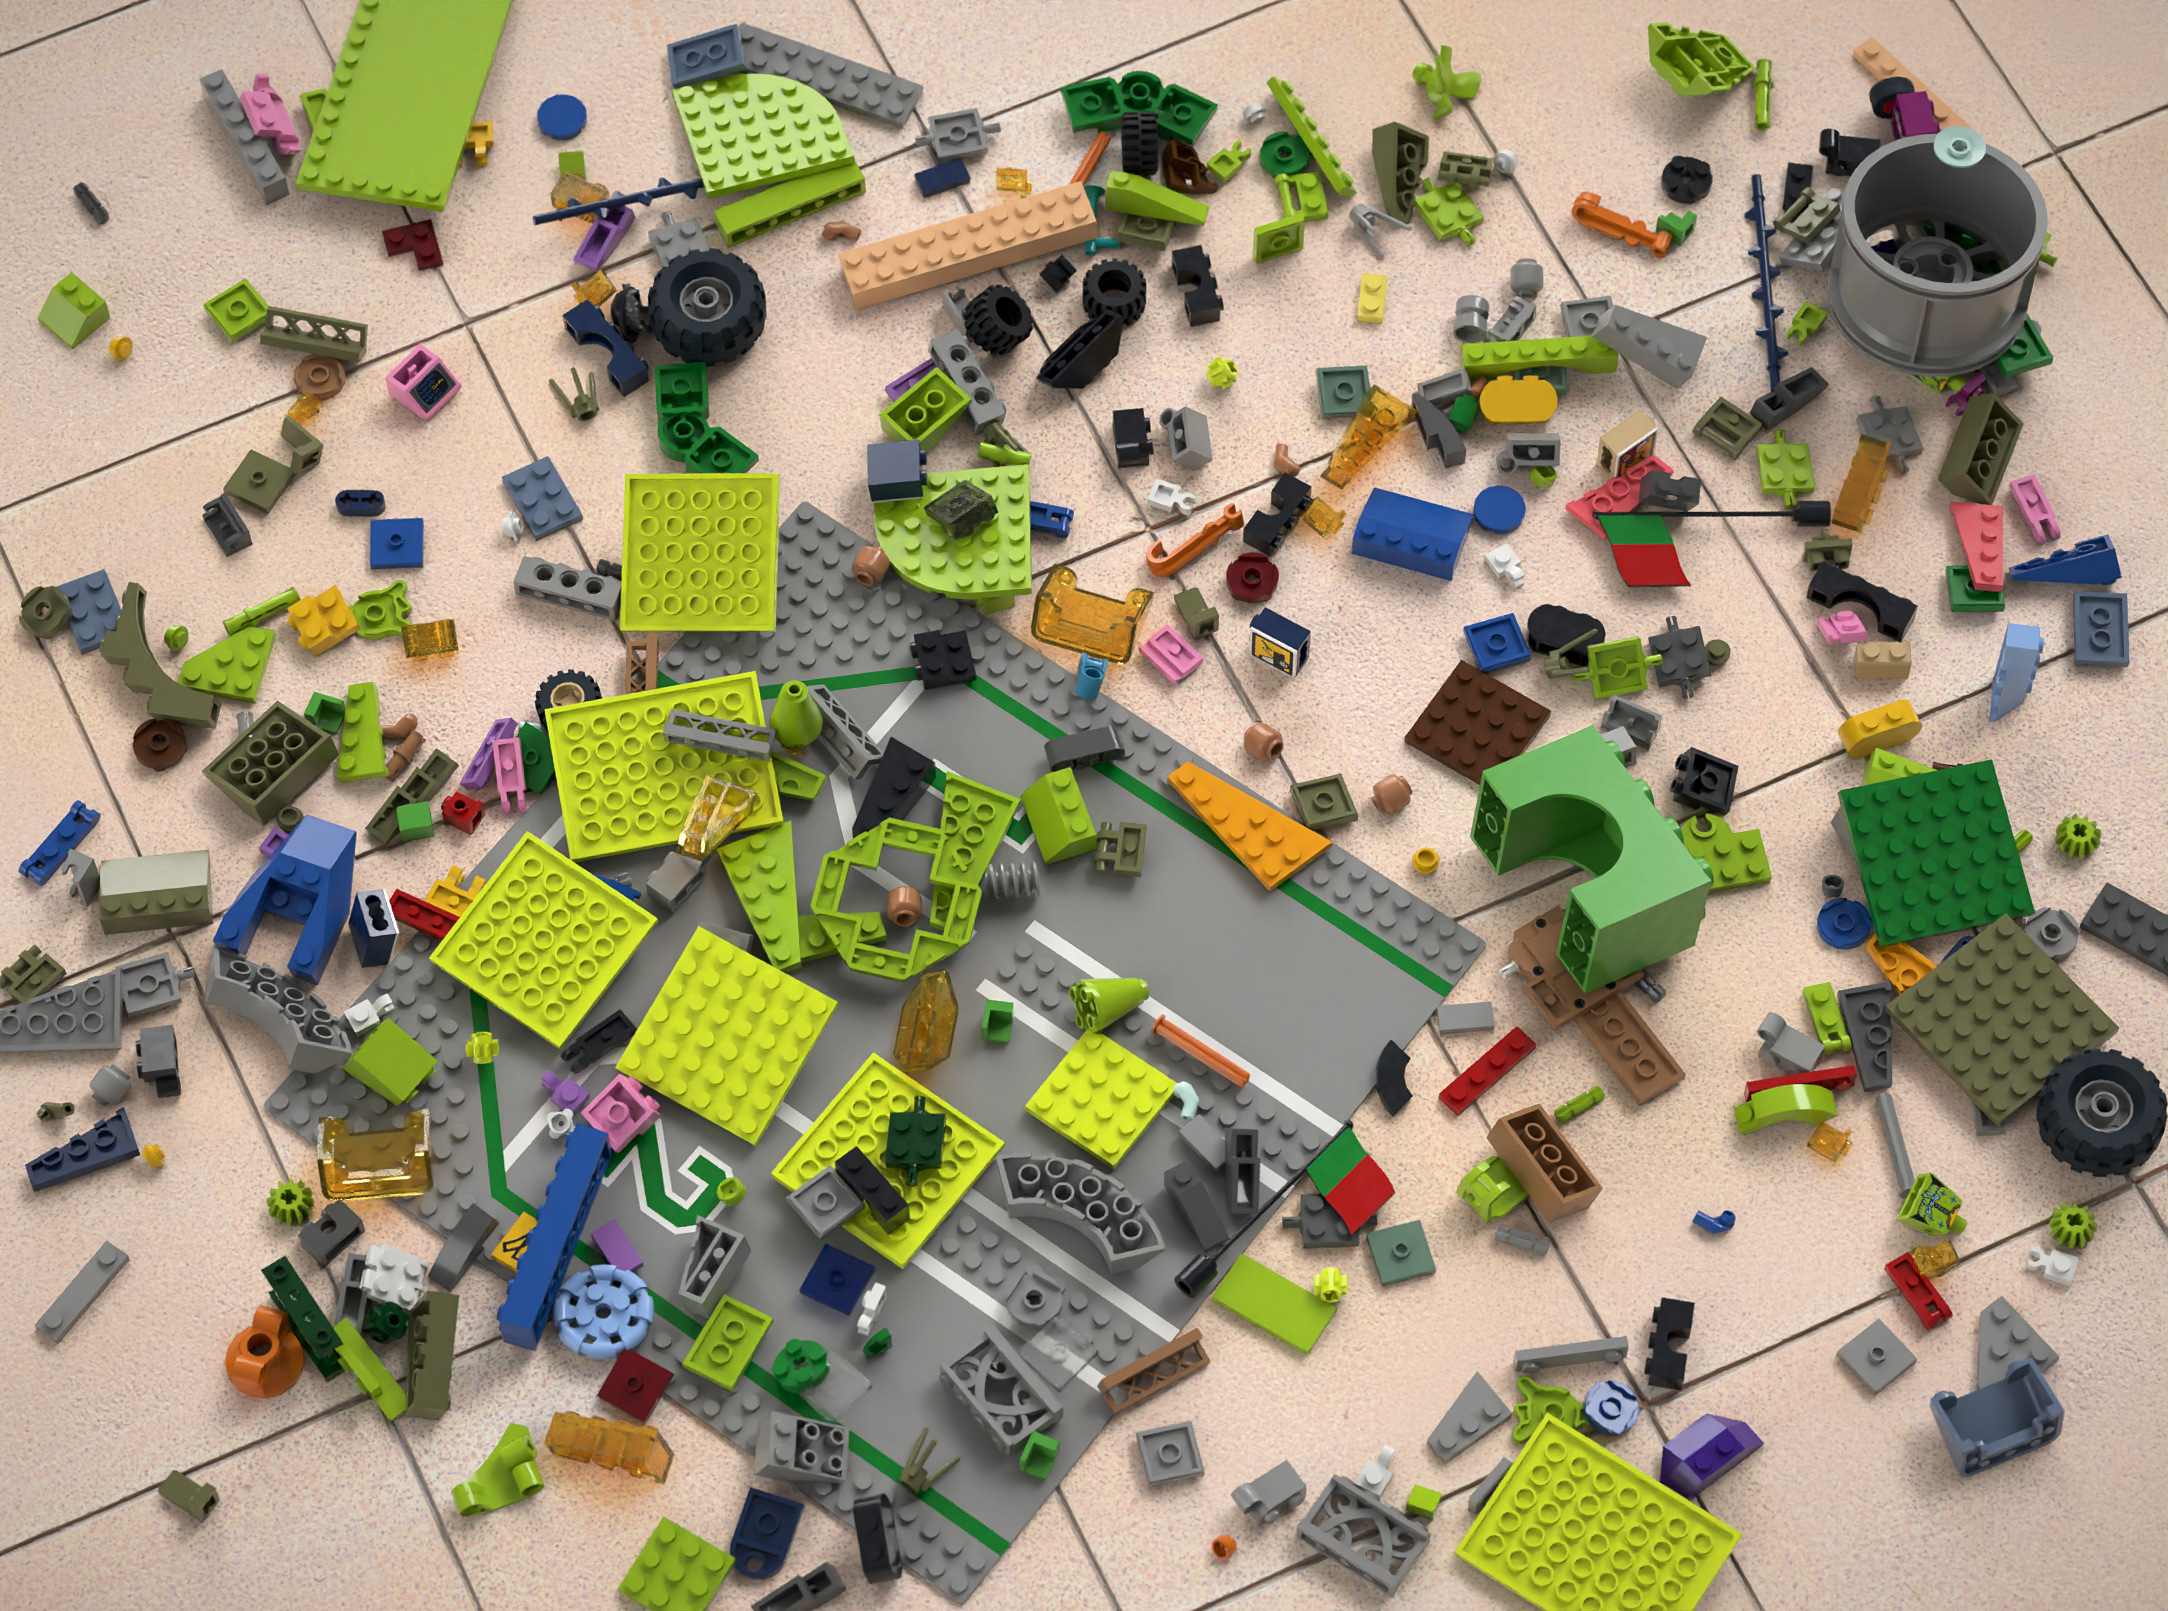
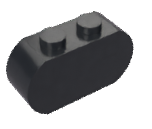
M1544 604L1535 608L1528 618L1526 641L1533 652L1550 657V651L1558 650L1585 633L1597 629V634L1561 654L1562 657L1566 656L1569 663L1586 666L1589 662L1587 646L1604 643L1606 635L1604 626L1598 619L1585 613L1579 614L1569 611L1563 606Z
M883 1493L855 1499L853 1503V1516L862 1568L867 1581L870 1584L900 1579L902 1576V1561L893 1509L889 1498Z

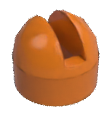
M1221 1535L1212 1541L1211 1548L1218 1559L1226 1560L1235 1553L1237 1544L1231 1536Z

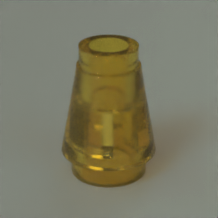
M309 390L306 394H301L284 417L290 416L300 424L320 413L319 409L323 405Z

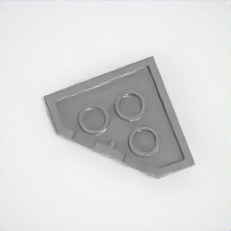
M2000 1296L1981 1311L1979 1317L1980 1331L1976 1390L2005 1379L2008 1366L2016 1360H2025L2032 1357L2041 1373L2058 1361L2059 1356L2003 1296Z

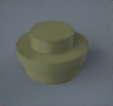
M1711 640L1705 646L1708 662L1713 665H1721L1730 657V647L1723 640Z
M287 806L279 812L277 823L281 830L291 832L304 816L298 808Z

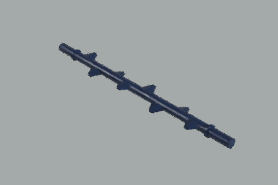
M1754 174L1751 176L1752 202H1754V207L1744 213L1746 219L1755 221L1757 245L1748 249V255L1759 259L1761 287L1752 292V298L1763 301L1765 325L1756 329L1755 335L1766 339L1767 370L1769 371L1772 392L1776 385L1780 383L1779 370L1781 366L1778 360L1786 357L1788 350L1777 346L1775 319L1784 313V308L1773 305L1771 279L1779 276L1781 272L1780 269L1769 264L1767 239L1777 233L1776 227L1766 225L1762 178L1760 174Z
M663 177L659 178L658 186L654 189L627 195L615 191L612 198L583 205L576 199L570 198L567 208H557L556 211L534 215L532 219L535 226L554 221L561 222L563 219L593 213L601 220L606 219L608 209L638 202L645 206H650L652 199L682 192L689 198L695 199L698 189L704 188L701 178L671 184Z

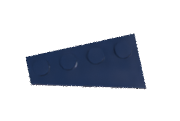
M124 1107L115 1112L116 1115L107 1121L102 1119L93 1124L94 1128L83 1135L78 1133L69 1139L70 1142L61 1148L54 1147L25 1164L33 1191L37 1192L139 1156L140 1152Z

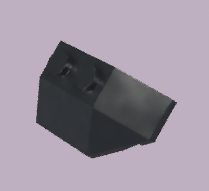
M1106 309L1101 312L1100 316L1094 317L1081 325L1043 362L1040 373L1036 377L1037 380L1051 388L1083 389L1086 385L1090 384L1093 378L1118 355L1124 322L1123 316Z

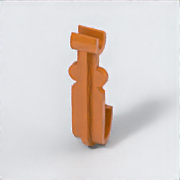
M1583 191L1576 197L1573 203L1572 215L1579 223L1618 240L1625 238L1626 245L1630 247L1642 244L1649 247L1650 252L1658 258L1665 257L1672 244L1671 239L1673 235L1666 231H1660L1656 234L1646 230L1647 226L1641 220L1632 223L1630 218L1598 206L1601 196Z
M1228 504L1223 510V516L1215 522L1207 523L1200 533H1196L1162 559H1157L1163 553V545L1160 540H1157L1146 552L1147 566L1158 577H1169L1203 553L1208 546H1214L1219 541V538L1229 530L1236 531L1244 526L1242 510L1236 512L1235 504Z

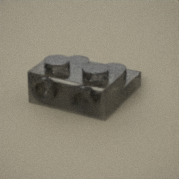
M963 480L923 507L927 516L940 523L943 532L956 540L971 535L974 528L980 524L990 522L995 514L998 513L992 496L967 480Z

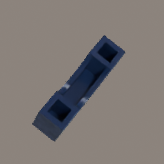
M587 299L563 314L565 330L579 346L597 344L607 348L613 354L612 360L607 366L609 381L623 397L649 382V366L643 357L638 358L634 353L631 343L619 336V331L612 322L608 323L606 321L604 313L599 306H593Z

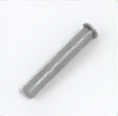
M1882 1093L1876 1097V1104L1900 1187L1898 1194L1901 1198H1907L1915 1178L1892 1096Z

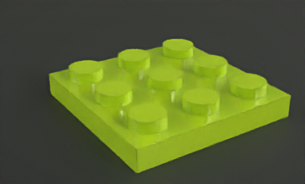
M663 1516L617 1590L650 1611H706L737 1560Z

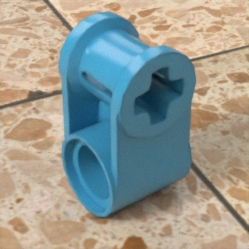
M1082 652L1076 673L1075 691L1078 696L1087 700H1094L1098 697L1105 677L1108 659L1092 658L1087 656V653Z

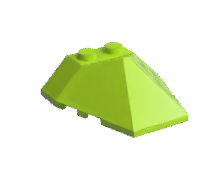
M1667 22L1650 23L1647 27L1650 63L1656 69L1657 74L1666 79L1672 86V90L1680 96L1725 93L1756 68L1724 34L1700 30L1699 33L1689 32V27L1682 26L1681 29L1672 28L1671 23Z

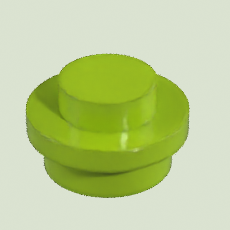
M182 625L169 627L164 636V642L173 651L181 650L186 646L189 639L188 630Z

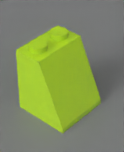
M387 1018L374 1029L342 1068L398 1106L403 1101L408 1104L418 1093L415 1087L421 1080L426 1083L436 1072L433 1066L438 1061L390 1018Z

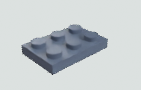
M737 23L667 44L671 80L675 89L746 69L741 32Z
M549 456L501 477L502 483L536 541L583 520L581 511Z
M105 569L56 586L67 595L70 601L73 615L68 622L82 655L100 648V643L105 638L106 630L117 631L116 619L118 615H121L122 610Z
M2074 591L2075 665L2128 667L2127 594Z

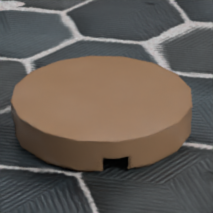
M316 354L306 356L301 360L302 363L296 366L294 370V382L298 392L305 398L314 401H324L334 397L342 390L345 384L346 374L342 362L332 357Z

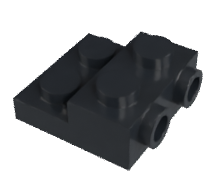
M940 630L914 634V642L910 643L912 658L918 659L919 665H915L916 677L918 681H923L924 690L977 680L966 630L942 635Z
M1691 747L1685 753L1680 754L1675 762V769L1679 770L1678 777L1673 779L1670 786V792L1674 793L1673 801L1695 810L1702 806L1725 816L1730 812L1739 766Z

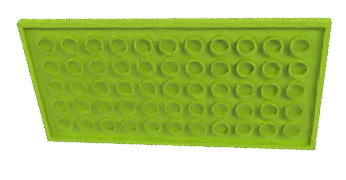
M359 0L296 181L297 190L444 212L514 0Z

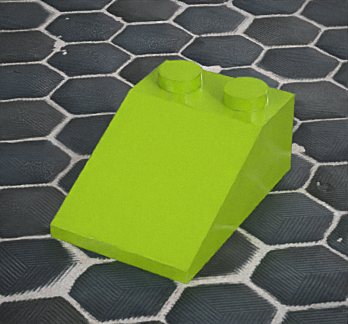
M936 367L879 414L881 428L895 442L919 440L921 450H926V453H928L937 445L970 405L972 399Z

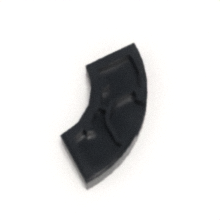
M1390 1040L1380 1053L1376 1064V1088L1384 1107L1393 1117L1413 1095L1407 1088L1404 1078L1405 1068L1411 1058L1395 1042Z

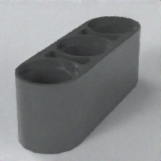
M1106 726L1055 738L1044 745L1052 772L1069 767L1075 770L1114 761L1123 757L1126 753L1119 729L1116 726Z

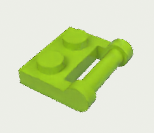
M1319 171L1296 175L1279 174L1275 177V184L1279 188L1284 209L1282 213L1283 219L1302 213L1305 222L1328 218V209ZM1290 187H1296L1300 206L1299 211L1293 208Z

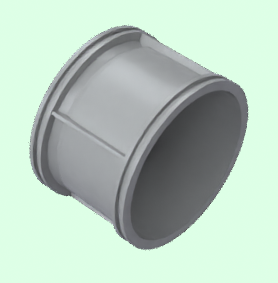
M1937 134L1910 136L1886 144L1867 156L1855 169L1848 181L1844 194L1841 218L1827 282V301L1832 318L1843 336L1857 350L1873 361L1893 370L1929 377L1953 376L1975 371L1998 359L2014 344L2026 319L2048 225L2047 209L2042 193L2030 174L2019 163L2002 151L1986 144L1985 155L1978 164L1967 168L1949 166L1942 162L1934 152L1933 145ZM1906 226H1930L1935 237H1920L1912 240L1907 233ZM1944 228L1967 235L1982 243V245L1964 251L1959 245L1944 239ZM1892 230L1893 241L1898 251L1896 254L1876 252L1866 240L1881 231ZM1993 260L2003 261L2006 266L2005 270L1995 274H1984L1973 270L1974 266Z

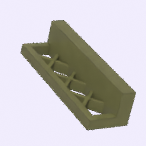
M269 306L267 308L266 328L260 335V344L359 362L366 353L368 324ZM274 315L282 316L288 325L285 327L274 326ZM300 320L307 321L313 329L309 332L302 331L296 323ZM330 325L337 334L333 337L327 336L321 327ZM350 329L360 331V342L351 340L345 332Z

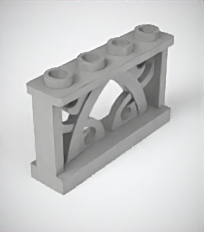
M994 1325L986 1329L984 1334L946 1362L944 1361L940 1364L939 1379L948 1390L950 1388L954 1390L958 1395L956 1399L964 1410L970 1409L975 1415L974 1421L982 1431L987 1430L992 1436L991 1440L994 1446L1000 1452L1004 1450L1009 1457L1029 1441L1033 1431L1040 1433L1051 1424H1055L1063 1418V1406ZM989 1346L990 1349L982 1362L973 1358L974 1355ZM963 1364H971L978 1368V1372L972 1369L964 1370V1373L970 1375V1379L967 1381H962L956 1375L958 1367ZM1000 1364L1005 1365L1007 1368L1004 1373H997L990 1369L992 1366L997 1370V1366ZM987 1376L999 1381L1017 1379L1018 1383L1015 1385L1012 1395L1014 1406L997 1405L985 1401ZM975 1387V1397L968 1389ZM1021 1392H1027L1030 1395L1029 1399L1025 1400L1022 1398L1024 1405H1020L1018 1395ZM1042 1411L1045 1412V1415L1029 1426L1026 1416ZM990 1415L997 1417L996 1422ZM1020 1417L1023 1424L1021 1432L1014 1436L1007 1435L1002 1429L1003 1424H1011L1013 1430L1016 1425L1015 1418Z
M1336 1474L1333 1475L1326 1488L1296 1529V1538L1392 1598L1417 1559L1428 1546L1431 1535L1423 1524L1417 1521L1411 1522L1404 1517V1514L1399 1509L1393 1506L1387 1507L1380 1502L1375 1494L1369 1491L1363 1492L1356 1487L1351 1479L1345 1476L1339 1477ZM1335 1495H1342L1350 1501V1504L1343 1506L1338 1501L1340 1514L1336 1515L1330 1507V1500ZM1324 1508L1329 1519L1316 1527L1313 1525V1522ZM1356 1521H1374L1380 1533L1382 1546L1366 1545L1357 1551L1351 1549L1352 1536L1346 1524ZM1337 1527L1345 1534V1539L1342 1541L1333 1537L1335 1534H1340ZM1401 1534L1413 1540L1414 1546L1407 1552L1392 1550V1546L1400 1548L1406 1544V1542L1398 1540V1536ZM1368 1552H1378L1382 1554V1557L1374 1554L1376 1560L1372 1562L1366 1558V1554ZM1392 1558L1405 1560L1395 1575L1389 1572Z

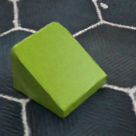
M560 152L558 157L561 184L586 182L584 152Z
M1415 1484L1407 1501L1406 1511L1433 1520L1442 1493Z

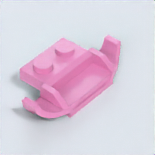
M257 74L254 79L253 92L243 91L240 96V101L255 136L271 137L275 149L282 155L298 154L301 151L299 137H297L283 105V100L271 88L268 74Z

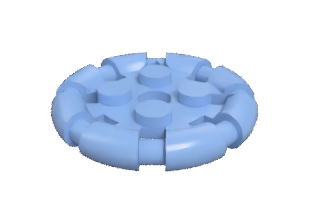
M616 1265L590 1266V1270L583 1273L578 1271L559 1289L561 1294L554 1301L553 1323L554 1327L559 1329V1338L573 1352L577 1354L584 1353L589 1355L590 1359L596 1360L617 1358V1355L624 1348L626 1350H634L647 1336L646 1330L649 1325H652L654 1318V1302L652 1296H648V1287L635 1273L630 1270L626 1272L619 1270ZM595 1280L596 1284L591 1285L587 1289L585 1284ZM614 1280L622 1282L619 1289L612 1286ZM637 1297L638 1302L631 1305L630 1299ZM571 1298L578 1300L576 1307L569 1304ZM600 1308H608L612 1311L611 1315L605 1319L598 1318L596 1312ZM631 1320L638 1322L636 1326H629ZM577 1321L579 1327L570 1328L569 1324ZM619 1335L621 1341L612 1344L609 1338ZM587 1338L596 1340L593 1344L586 1343Z

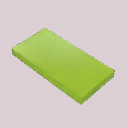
M1242 1253L1212 1296L1213 1302L1307 1356L1337 1312L1335 1306L1323 1301L1316 1295Z

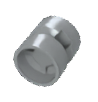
M1476 295L1460 297L1456 302L1455 314L1457 317L1454 320V337L1465 343L1481 342L1487 335L1489 302Z

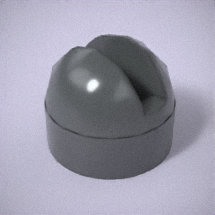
M1827 875L1823 878L1822 892L1826 897L1837 898L1842 894L1844 880L1840 876Z

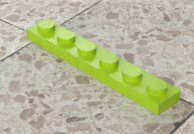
M1275 76L1271 77L1266 82L1331 184L1338 194L1351 199L1357 193L1352 185L1354 180L1340 167L1342 165L1341 160L1337 155L1331 153L1328 148L1330 146L1328 140L1316 130L1318 128L1317 123L1310 116H1307L1304 111L1306 109L1304 103L1292 93L1294 91L1293 86L1286 79L1282 81Z

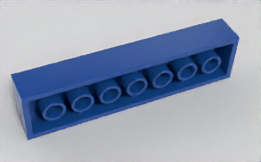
M576 1124L574 1131L569 1132L566 1137L565 1148L567 1149L564 1156H559L555 1167L556 1177L554 1181L550 1180L545 1193V1196H547L544 1205L539 1206L536 1214L537 1225L535 1230L531 1229L528 1233L526 1240L527 1250L525 1255L521 1254L517 1261L516 1270H518L515 1279L509 1281L506 1291L508 1298L505 1304L500 1305L496 1319L499 1320V1331L502 1333L503 1342L536 1351L612 1157L608 1132L581 1124Z

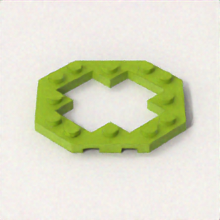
M888 818L869 832L865 831L848 841L843 847L836 851L832 850L823 856L810 907L851 972L905 983L970 945L982 890L968 872V868L958 853L955 852L942 829ZM883 846L935 857L929 883L955 888L943 935L916 929L910 955L858 943L864 921L863 917L838 912L850 865L877 871Z

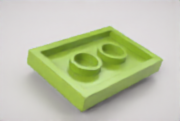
M724 1294L683 1361V1368L733 1392L774 1323L773 1318Z

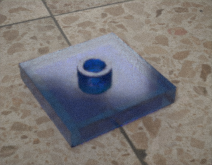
M825 1243L799 1289L800 1294L850 1316L873 1276L875 1266Z

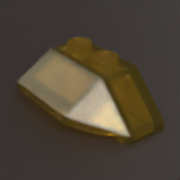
M946 969L923 973L919 979L920 982L913 988L902 1006L893 1055L906 1073L930 1070L950 1057L959 1006L949 972Z

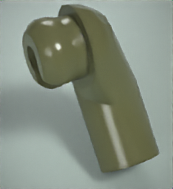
M45 1102L40 1105L41 1108L37 1111V1116L40 1120L47 1122L51 1117L60 1119L70 1116L74 1113L75 1108L71 1102Z

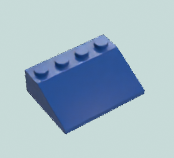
M1374 487L1353 535L1352 554L1452 581L1474 514Z

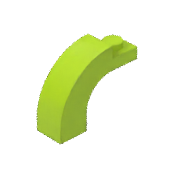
M1807 1084L1785 1085L1766 1089L1752 1094L1751 1101L1734 1108L1738 1130L1743 1135L1781 1121L1799 1120L1816 1126L1837 1117L1832 1091L1820 1086Z

